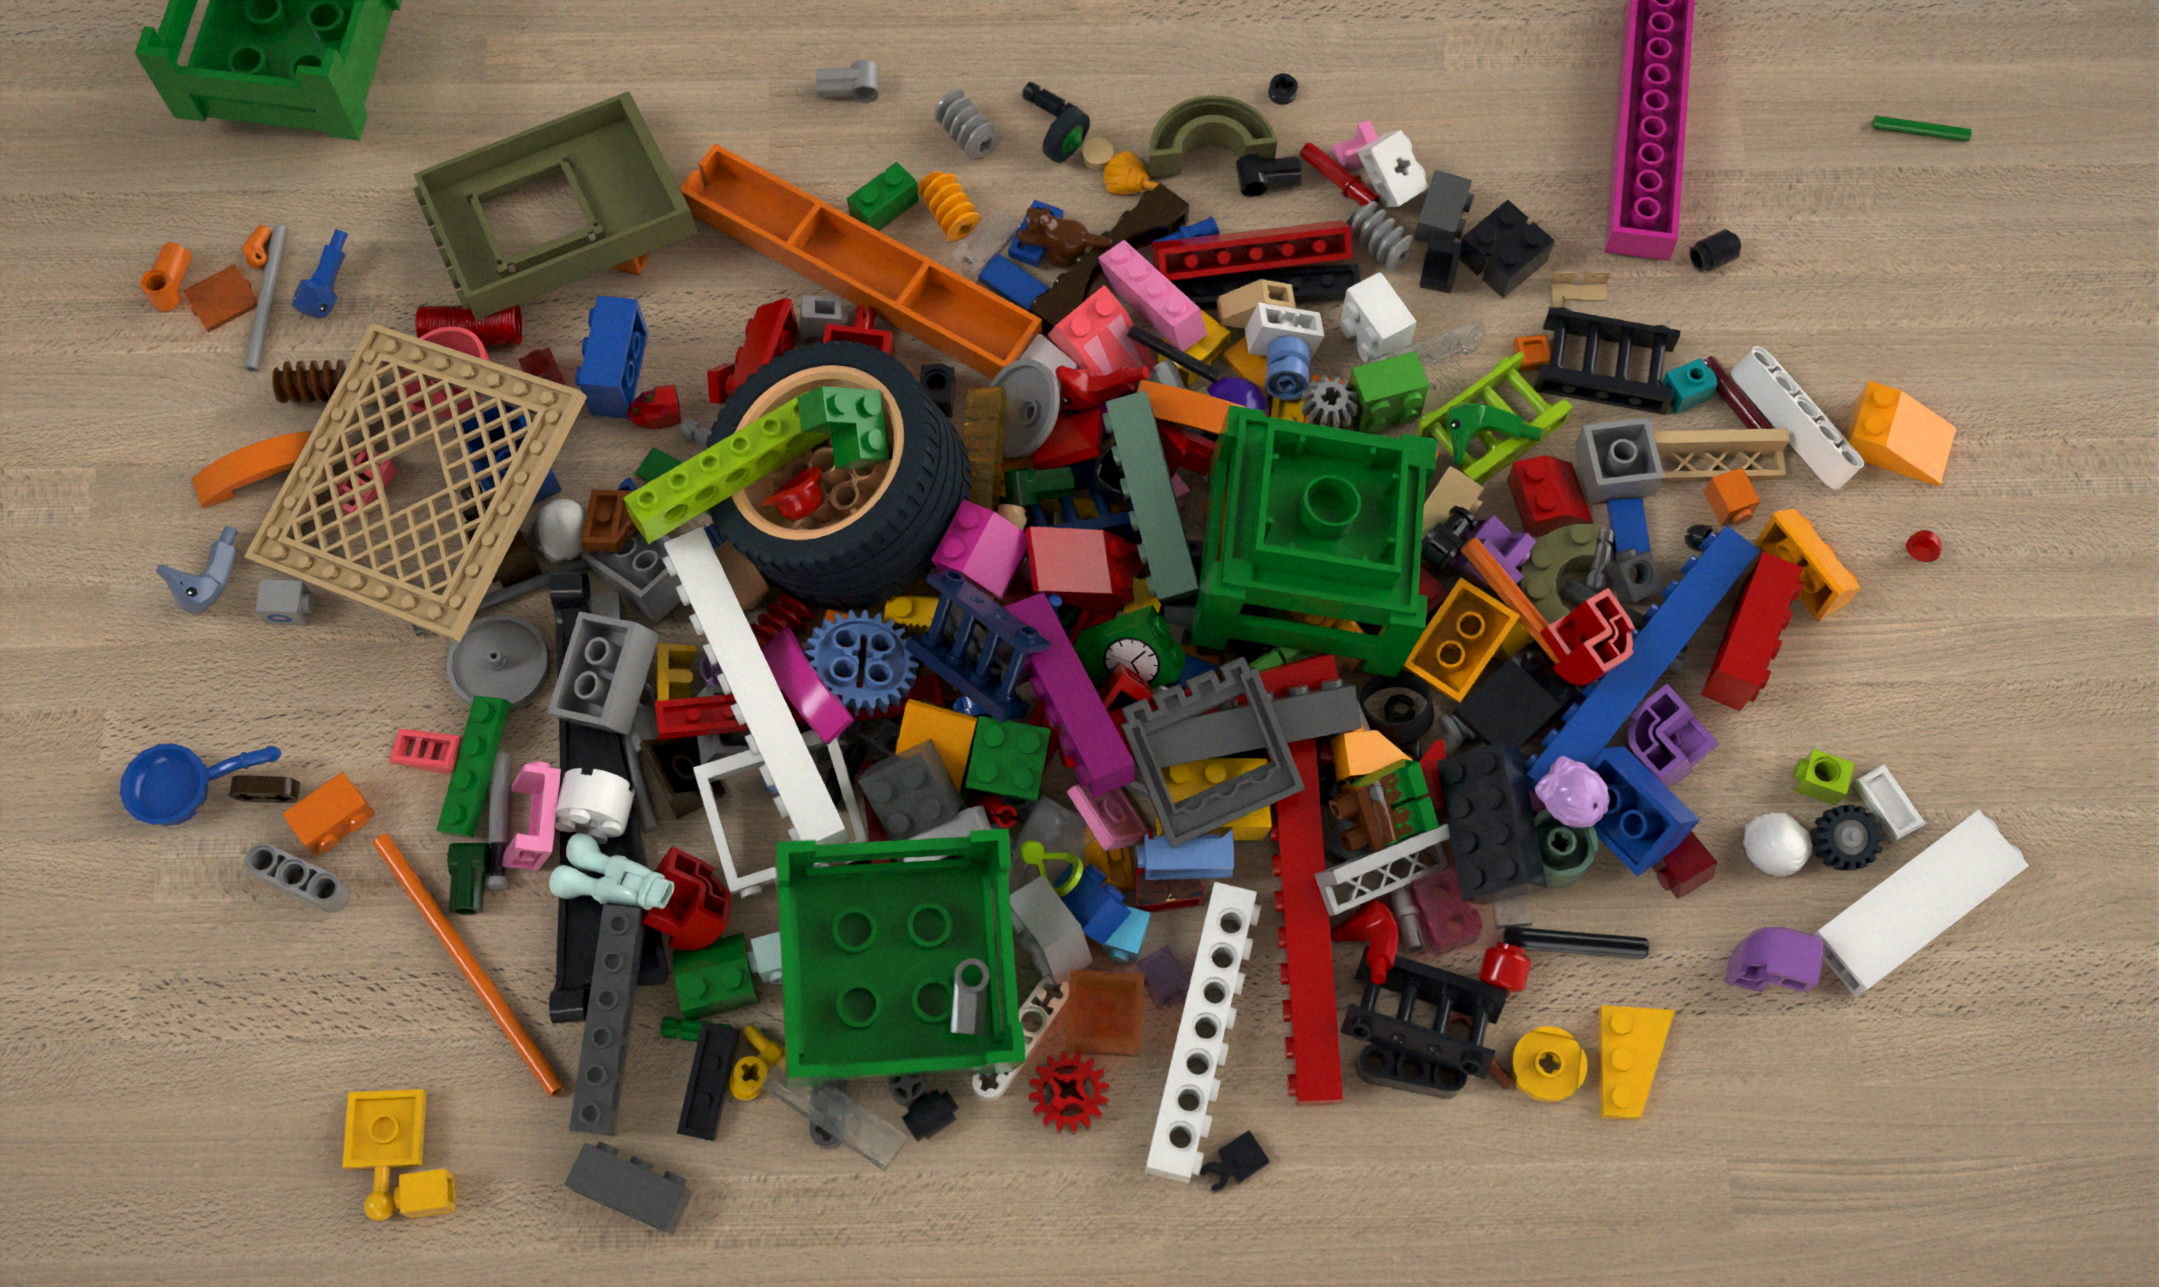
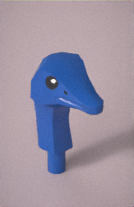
M335 229L329 246L326 244L324 246L319 265L311 279L300 280L291 304L299 312L314 318H325L332 311L337 300L333 287L345 258V254L341 250L348 236L346 232Z

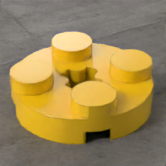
M1541 1026L1533 1029L1517 1042L1511 1054L1510 1068L1517 1089L1537 1101L1546 1103L1559 1102L1569 1098L1585 1080L1587 1073L1585 1052L1573 1040L1574 1037L1564 1029L1554 1026ZM1546 1055L1552 1056V1062L1558 1064V1070L1553 1069L1550 1074L1544 1072V1068L1539 1066V1061L1544 1060Z

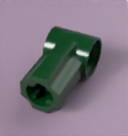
M1064 466L1039 470L1034 468H1018L1004 471L1007 504L1016 506L1032 505L1038 503L1037 500L1063 498L1073 495V489L1075 488L1074 476L1071 473L1070 467Z
M451 843L449 845L447 863L451 875L449 911L451 913L476 915L483 912L485 875L489 874L491 866V848L489 843Z

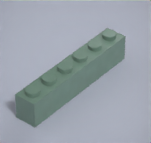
M1145 390L1107 401L1108 413L1103 414V419L1108 434L1114 432L1117 445L1111 446L1116 466H1123L1125 478H1121L1120 483L1125 499L1131 498L1134 510L1128 513L1133 531L1140 530L1143 543L1138 544L1137 548L1142 564H1149L1151 576L1146 578L1150 596L1151 598L1157 596L1161 605L1196 596L1199 593V581L1150 398Z

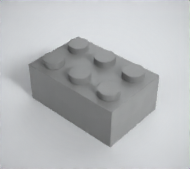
M579 611L548 714L573 724L629 736L660 634L636 622Z

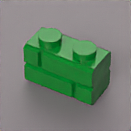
M895 162L886 169V172L880 173L847 198L849 215L879 231L919 201L916 180L899 163Z

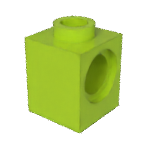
M1813 749L1805 759L1799 758L1793 773V778L1798 779L1795 792L1836 806L1847 795L1855 763ZM1815 771L1824 773L1828 782L1820 780L1816 776Z

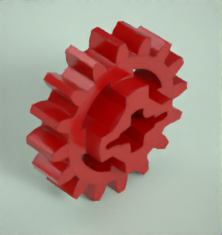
M1061 1051V1060L1055 1061L1049 1055L1047 1057L1048 1067L1046 1069L1039 1065L1036 1066V1073L1040 1078L1030 1079L1029 1086L1037 1091L1028 1094L1029 1102H1038V1105L1033 1109L1034 1116L1045 1115L1043 1119L1044 1127L1054 1122L1056 1123L1057 1133L1061 1134L1064 1126H1069L1073 1135L1077 1132L1078 1124L1082 1123L1087 1130L1091 1128L1089 1119L1091 1116L1098 1120L1102 1118V1113L1098 1106H1107L1108 1099L1100 1094L1109 1091V1083H1099V1080L1104 1077V1070H1092L1095 1062L1093 1058L1083 1063L1081 1062V1052L1077 1051L1073 1059H1068L1066 1052ZM1074 1069V1072L1061 1075L1058 1073L1060 1070ZM1088 1079L1091 1081L1094 1089L1093 1100L1084 1093V1086L1087 1084ZM1045 1085L1054 1093V1098L1049 1106L1046 1104L1043 1095ZM1074 1086L1076 1097L1074 1098L1069 1095L1066 1099H1063L1061 1088L1064 1087L1068 1090ZM1077 1110L1080 1112V1114L1075 1116H1062L1066 1111Z

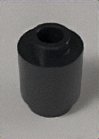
M1727 229L1699 240L1690 249L1692 264L1698 271H1711L1734 261L1740 255L1741 241L1735 233Z
M936 1088L908 1107L907 1110L909 1112L901 1118L916 1141L919 1142L925 1137L927 1140L956 1121L957 1118L954 1112L959 1108L947 1090L940 1094Z

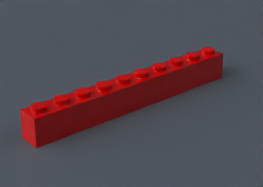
M1315 738L1287 743L1305 790L1270 804V806H1275V820H1271L1270 841H1277L1278 855H1272L1273 877H1280V891H1274L1275 912L1282 913L1283 927H1277L1278 949H1285L1286 963L1279 964L1280 984L1287 985L1288 1000H1282L1283 1022H1290L1291 1036L1285 1037L1286 1059H1293L1294 1073L1287 1074L1288 1096L1295 1097L1296 1106L1341 1104L1343 1101L1330 921L1314 874L1326 869ZM1265 750L1264 757L1267 759V763H1269L1271 758L1268 751Z

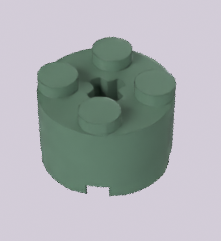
M1545 809L1536 815L1534 821L1547 887L1565 888L1579 881L1593 863L1598 850V836L1594 826L1574 828L1564 825Z

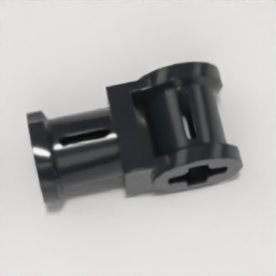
M1453 506L1449 511L1450 516L1443 524L1439 522L1422 539L1421 558L1435 568L1434 573L1436 575H1439L1457 554V550L1464 542L1462 538L1466 533L1473 531L1477 527L1475 517L1463 507Z

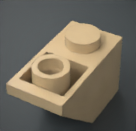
M1260 279L1219 296L1217 305L1220 324L1245 329L1258 302L1296 308L1292 285Z

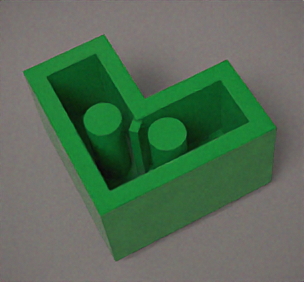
M821 386L797 397L801 432L831 434L835 468L866 469L889 460L880 390Z

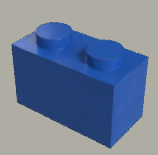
M1072 863L1053 883L1054 887H1061L1067 882L1073 871ZM1090 863L1088 866L1083 864V872L1077 885L1068 894L1060 897V899L1079 922L1083 933L1104 945L1131 914V911L1122 902L1125 898L1124 894L1109 882L1106 884L1104 882L1107 875L1093 863Z

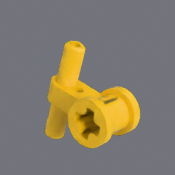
M749 1024L743 1030L742 1036L761 1053L757 1057L747 1056L740 1059L728 1083L731 1094L742 1101L752 1100L759 1095L767 1079L768 1070L773 1065L785 1074V1048L776 1040L771 1042L753 1024ZM749 1075L754 1078V1080L750 1079L747 1082L742 1079V1077L747 1078Z

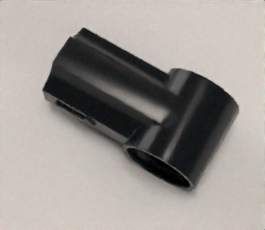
M1249 154L1239 158L1236 162L1240 191L1246 197L1260 196L1270 188L1299 186L1302 182L1301 163L1298 156L1264 160L1261 155Z

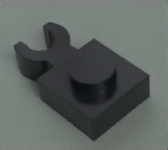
M1250 1130L1219 1149L1217 1153L1222 1161L1220 1163L1209 1162L1205 1164L1200 1170V1175L1204 1176L1211 1171L1219 1175L1220 1181L1210 1189L1212 1193H1217L1225 1187L1229 1177L1233 1176L1239 1185L1269 1165L1270 1160Z

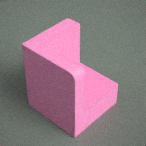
M1370 120L1358 123L1354 139L1333 145L1332 152L1338 164L1348 172L1364 168L1357 150L1378 138Z

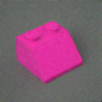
M963 499L931 560L940 573L946 570L957 571L965 577L967 582L981 592L1003 600L1028 552L1026 533L996 512Z

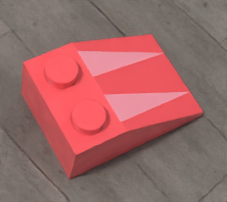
M1105 285L1067 315L1047 334L1058 349L1078 365V369L1092 370L1096 376L1107 375L1124 366L1129 369L1146 366L1149 373L1155 371L1153 367L1157 365L1148 347L1127 337L1134 323L1126 309Z

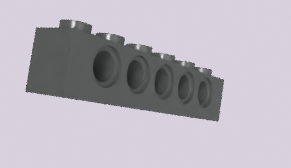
M603 904L569 1131L615 1135L646 924L642 923L645 911L641 908Z

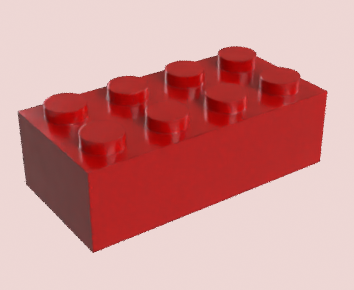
M1762 552L1744 580L1701 696L1741 711L1748 701L1752 703L1755 701L1759 691L1765 688L1771 671L1767 668L1770 661L1776 658L1782 641L1778 638L1781 631L1786 630L1791 620L1793 611L1789 610L1793 601L1797 600L1804 582L1800 581L1799 577L1803 567Z

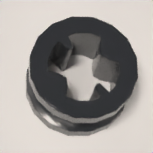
M1289 74L1275 75L1271 79L1268 90L1271 101L1279 105L1291 103L1295 99L1298 89L1297 81ZM1278 86H1283L1284 89H1288V93H1284L1282 89H1278Z

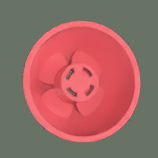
M455 326L442 327L420 337V339L490 361L480 339L473 332L465 328ZM401 370L402 378L411 375V373ZM426 379V380H427L428 387H430V386H432V385L438 383V382H435V381ZM419 380L405 386L407 397L422 391ZM452 387L454 396L463 392ZM445 388L431 395L433 406L448 399ZM397 390L396 394L401 401L399 391ZM471 397L457 403L459 415L474 408ZM424 399L410 405L411 411L417 414L427 410ZM450 407L437 413L436 418H453Z

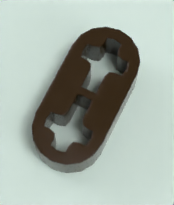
M237 775L232 777L229 796L244 802L294 803L298 801L300 782L293 778L281 776Z

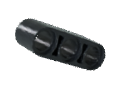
M1374 1043L1362 1050L1356 1063V1072L1366 1083L1442 1099L1455 1097L1467 1081V1074ZM1369 1056L1378 1057L1382 1061L1384 1069L1379 1072L1370 1070L1365 1064V1058ZM1406 1063L1414 1064L1420 1071V1078L1410 1079L1406 1077L1402 1071V1065ZM1439 1072H1452L1457 1079V1085L1453 1087L1444 1085L1439 1078Z

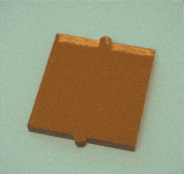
M235 264L183 290L193 306L192 313L195 316H199L208 333L256 308L258 303L250 290L251 283L249 280H244Z

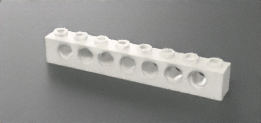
M1214 882L1145 1173L1187 1184L1190 1182L1191 1174L1199 1176L1204 1153L1197 1151L1200 1137L1208 1138L1212 1116L1205 1115L1208 1101L1216 1102L1221 1080L1214 1079L1216 1066L1225 1065L1229 1044L1222 1043L1225 1029L1233 1030L1237 1013L1236 1008L1230 1007L1233 994L1241 995L1245 974L1239 972L1241 959L1249 961L1253 939L1247 938L1249 925L1257 926L1261 905L1255 904L1256 891ZM1226 920H1233L1239 925L1240 930L1236 933H1227L1221 928L1220 924ZM1218 954H1224L1231 959L1232 964L1227 968H1219L1213 963L1212 958ZM1208 989H1217L1223 994L1224 999L1219 1003H1211L1204 997V992ZM1200 1024H1209L1214 1028L1216 1034L1212 1038L1203 1039L1197 1035L1195 1028ZM1193 1059H1200L1207 1065V1071L1201 1075H1195L1188 1070L1187 1063ZM1183 1095H1192L1198 1100L1199 1107L1193 1111H1185L1179 1106L1178 1100ZM1175 1131H1183L1188 1134L1191 1142L1187 1147L1177 1148L1170 1142V1135Z

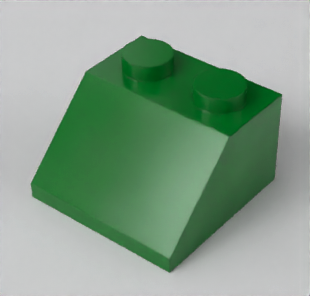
M744 933L716 939L709 946L698 950L678 949L672 951L675 985L681 1012L686 1019L697 1020L760 1003L754 974H752L748 961V948Z

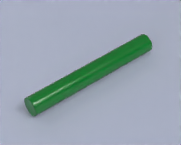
M1877 115L1874 116L1872 128L1954 140L1969 141L1971 136L1970 128Z

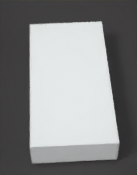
M1885 764L1852 783L1869 810L1876 816L1878 823H1881L1882 829L1892 843L1917 831L1926 824Z

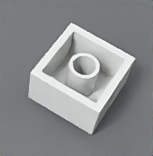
M1379 272L1348 288L1340 327L1343 334L1347 338H1351L1356 344L1361 359L1365 363H1373L1409 353L1417 321L1383 274Z

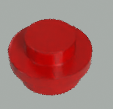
M1920 530L1909 537L1906 549L1916 560L1933 562L1939 558L1942 552L1941 539L1932 531Z

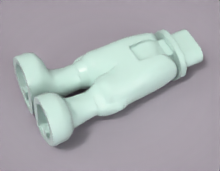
M577 833L570 838L566 847V856L569 862L576 868L583 871L601 873L605 876L596 879L573 867L561 865L552 872L549 880L551 893L563 899L587 895L592 896L601 904L613 903L631 907H642L645 910H650L653 907L663 909L674 891V883L665 880L664 875L661 873L653 872L639 863L628 860L625 856L614 855L609 857L602 854L596 840L584 833Z

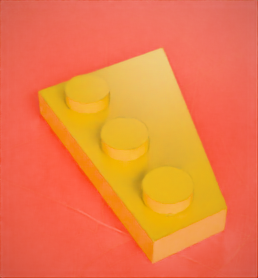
M1601 1005L1599 1007L1600 1118L1635 1121L1641 1118L1675 1010Z

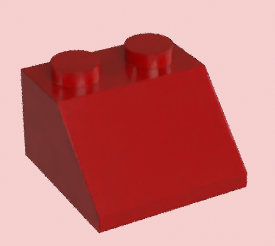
M1543 455L1513 463L1507 482L1525 533L1534 538L1547 535L1564 526L1593 523L1571 462Z

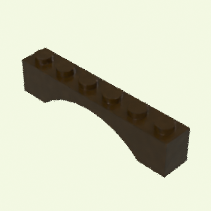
M1159 183L1152 191L1147 190L1131 211L1127 210L1121 215L1117 225L1110 232L1105 231L1100 235L1110 238L1112 240L1111 246L1103 248L1093 247L1088 253L1083 252L1067 273H1061L1055 279L1049 291L1038 295L1031 304V313L1042 319V333L1047 336L1060 321L1087 299L1094 282L1103 273L1098 257L1123 240L1136 250L1152 245L1151 242L1153 240H1158L1177 232L1178 227L1188 223L1190 204L1162 183Z

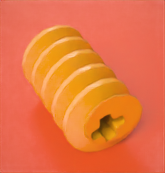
M934 171L927 174L920 181L918 192L923 197L925 204L929 206L930 212L935 216V220L941 226L944 235L947 236L948 242H956L965 238L977 227L981 217L979 213L974 212L975 207L973 203L969 202L968 195L963 193V187L957 183L955 174H944L942 171Z

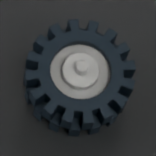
M1850 804L1833 807L1822 813L1823 816L1817 817L1814 823L1817 824V827L1812 828L1810 834L1815 835V840H1812L1811 843L1813 844L1812 847L1817 846L1818 851L1815 852L1817 858H1824L1823 864L1826 866H1834L1835 870L1846 871L1867 867L1868 863H1873L1877 859L1875 854L1881 853L1883 847L1879 846V842L1884 841V835H1879L1878 830L1883 828L1881 823L1873 821L1876 816L1872 812L1866 813V808L1862 806L1855 807V805Z

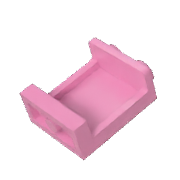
M530 762L522 767L513 781L512 792L530 794L532 797L528 835H515L503 854L502 867L539 871L551 855L561 769L551 768V765L546 762Z

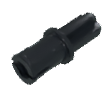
M857 743L849 744L848 749L843 753L852 785L855 783L853 778L860 767V762L864 761L867 756V750ZM831 767L829 770L831 775L825 783V787L835 808H837L843 795L835 769Z

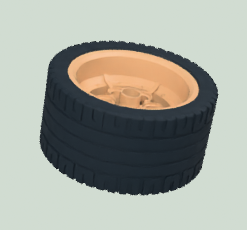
M837 340L827 341V343H823V341L812 343V346L807 344L798 347V350H789L781 357L778 355L771 359L769 364L765 363L759 367L755 374L749 375L746 378L747 381L735 389L736 393L733 396L730 395L725 402L726 406L721 408L717 415V422L714 421L710 430L712 433L708 435L706 441L707 449L804 392H810L821 386L880 390L888 454L893 449L892 460H886L866 469L835 468L830 434L829 439L709 508V515L712 516L715 526L729 543L778 587L803 603H809L811 606L818 608L822 606L824 609L848 610V608L860 609L865 605L867 607L874 606L879 601L883 603L890 600L894 595L897 597L904 593L908 587L911 589L918 584L917 581L920 578L924 579L930 574L929 570L932 567L936 568L931 560L963 499L970 502L971 491L969 488L972 487V478L969 474H971V466L968 462L969 457L967 450L964 448L963 440L946 415L911 372L900 361L885 351H880L871 345L867 347L866 344L860 342L853 344L852 341L842 340L838 342ZM811 466H820L822 468V474L818 479V483L822 489L823 501L818 510L808 517L793 522L784 518L773 504L762 506L763 499L777 491L803 470Z

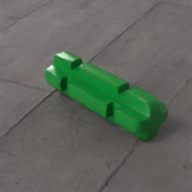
M665 1016L661 1022L660 1034L665 1038L676 1039L677 1036H680L681 1040L698 1042L702 1022L706 1021L685 1018L683 1021H680L678 1017ZM720 1023L717 1024V1025H721V1026H725V1027H730V1028H732V1026H731V1025H728V1024H720Z

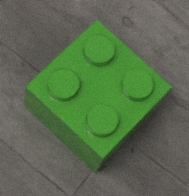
M1416 351L1352 368L1349 380L1352 385L1351 392H1357L1358 395L1356 403L1358 407L1357 415L1352 417L1356 430L1358 432L1369 431L1370 433H1375L1383 430L1388 425L1396 423L1409 424L1418 417H1421L1430 385Z

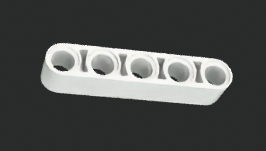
M1754 346L1731 370L1734 381L1776 429L1788 428L1790 440L1788 443L1827 486L1836 490L1840 489L1864 466L1863 458L1767 350Z

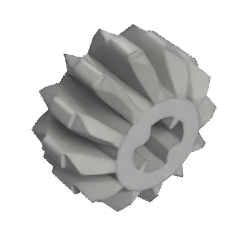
M1324 374L1320 379V383L1312 380L1309 383L1308 390L1303 392L1301 399L1304 403L1301 408L1302 415L1308 416L1307 422L1309 424L1319 423L1321 426L1339 428L1340 425L1348 427L1351 424V417L1357 415V392H1351V382L1340 384L1339 375L1333 381H1329Z

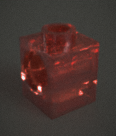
M550 347L543 350H534L528 353L527 356L518 359L523 372L534 376L548 372L540 378L565 385Z

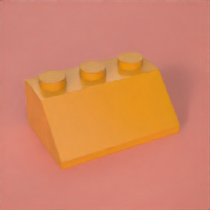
M1796 509L1779 510L1773 513L1754 542L1761 552H1766L1803 567L1799 580L1803 581L1804 584L1799 598L1818 622L1851 602L1861 589L1854 574L1843 567L1836 558L1831 546L1819 538L1811 522L1807 518L1802 517Z
M1460 578L1425 628L1402 669L1404 672L1420 678L1430 689L1461 703L1514 627L1520 615L1468 581Z

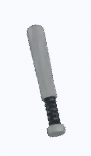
M506 751L497 752L489 781L491 876L487 878L486 886L491 890H503L509 885L508 878L504 874L505 868L502 867L505 846L508 845L511 756Z

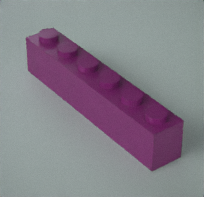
M1044 592L1005 606V610L1024 624L1037 629L1039 635L1051 643L1049 650L1028 654L1022 671L1028 670L1032 677L1030 679L1032 691L1037 699H1043L1046 705L1044 708L1045 715L1050 726L1058 728L1061 734L1059 740L1064 754L1067 757H1073L1076 763L1074 767L1075 773L1081 786L1087 785L1094 798L1134 782L1135 763Z

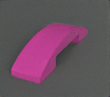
M785 626L761 649L774 679L784 694L817 735L829 745L854 719L839 697L829 691L803 654L805 649L789 627Z

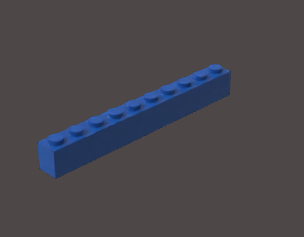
M1728 525L1718 535L1713 531L1710 532L1699 546L1704 552L1699 558L1694 555L1689 558L1680 569L1685 574L1679 582L1673 579L1660 594L1665 598L1660 606L1653 603L1641 618L1646 624L1640 631L1635 628L1631 632L1633 640L1632 650L1634 653L1618 667L1605 674L1601 680L1596 679L1589 683L1582 691L1586 698L1579 706L1574 702L1561 717L1566 722L1561 730L1558 731L1556 728H1553L1541 742V745L1545 747L1541 755L1538 757L1533 753L1524 763L1527 786L1530 791L1535 793L1536 785L1543 776L1548 774L1550 766L1560 756H1565L1575 762H1582L1588 767L1758 554L1760 551L1758 548Z

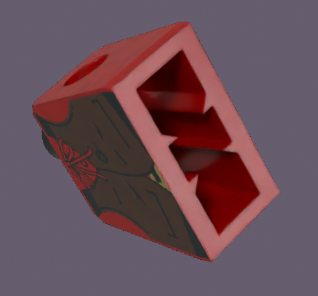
M1157 828L1147 831L1149 839L1157 836ZM1136 852V909L1157 913L1204 906L1205 891L1200 879L1145 880V868H1138Z

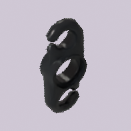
M1403 694L1393 695L1384 706L1385 722L1401 723L1415 718V711L1413 709H1409L1405 714L1398 713L1393 709L1397 703H1404L1410 708L1413 707L1414 701L1409 696ZM1420 738L1408 743L1394 744L1403 753L1412 756L1413 761L1419 762L1422 758Z

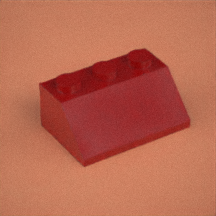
M783 298L760 306L756 310L754 319L750 318L748 320L745 330L746 341L744 346H739L737 350L734 374H729L726 380L725 393L728 394V397L730 395L733 396L736 393L735 389L740 384L743 385L747 381L746 378L752 373L755 374L759 367L765 363L769 364L770 360L778 355L781 357L783 350L789 351L794 348L799 330L792 299Z

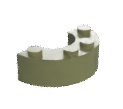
M1207 95L1185 100L1168 110L1153 130L1149 151V178L1181 174V163L1186 154L1194 148L1206 144L1226 147L1232 150L1239 158L1249 154L1261 155L1264 160L1275 159L1277 148L1276 135L1269 122L1259 111L1238 99Z
M1573 524L1558 528L1541 538L1530 550L1531 555L1520 571L1524 578L1517 582L1516 585L1549 624L1571 613L1562 604L1556 592V581L1561 576L1572 572H1587L1595 556L1599 525ZM1534 640L1532 643L1539 650L1545 653V651L1540 647V645Z

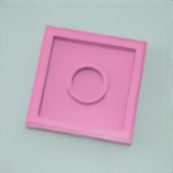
M1081 784L1074 785L1067 792L1104 851L1144 844V837L1148 829L1121 787L1094 798L1087 785L1084 787Z

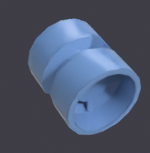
M1286 336L1277 338L1268 346L1265 388L1270 395L1280 400L1298 399L1305 390H1308L1310 348L1307 343L1299 338Z

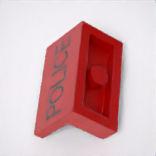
M1120 662L1116 664L1097 692L1106 710L1120 690H1123L1138 701L1145 698L1149 701L1153 695L1148 681Z

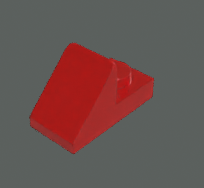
M1156 420L1171 478L1174 477L1179 466L1206 476L1216 442L1169 423Z

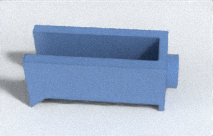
M1233 828L1222 838H1220V834L1200 835L1174 847L1169 846L1165 835L1154 836L1153 839H1149L1148 834H1145L1144 846H1137L1138 868H1145V880L1232 878V870H1234Z

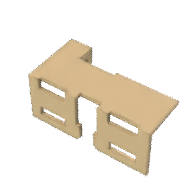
M1578 271L1555 272L1551 281L1553 308H1564V300L1607 301L1606 282L1610 271L1585 272L1583 285H1574V281L1579 275ZM1556 282H1569L1568 284H1556ZM1589 282H1601V284H1588V283H1589Z

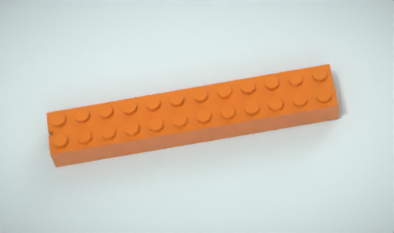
M716 143L699 162L700 171L694 169L679 188L691 210L692 216L857 306L864 305V310L867 311V306L875 308L877 310V317L992 380L1004 367L1019 360L1038 334L1042 335L1041 318Z

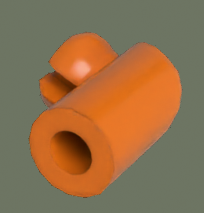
M262 224L258 225L242 246L246 263L254 269H260L266 265L267 254L264 246L272 236V231Z

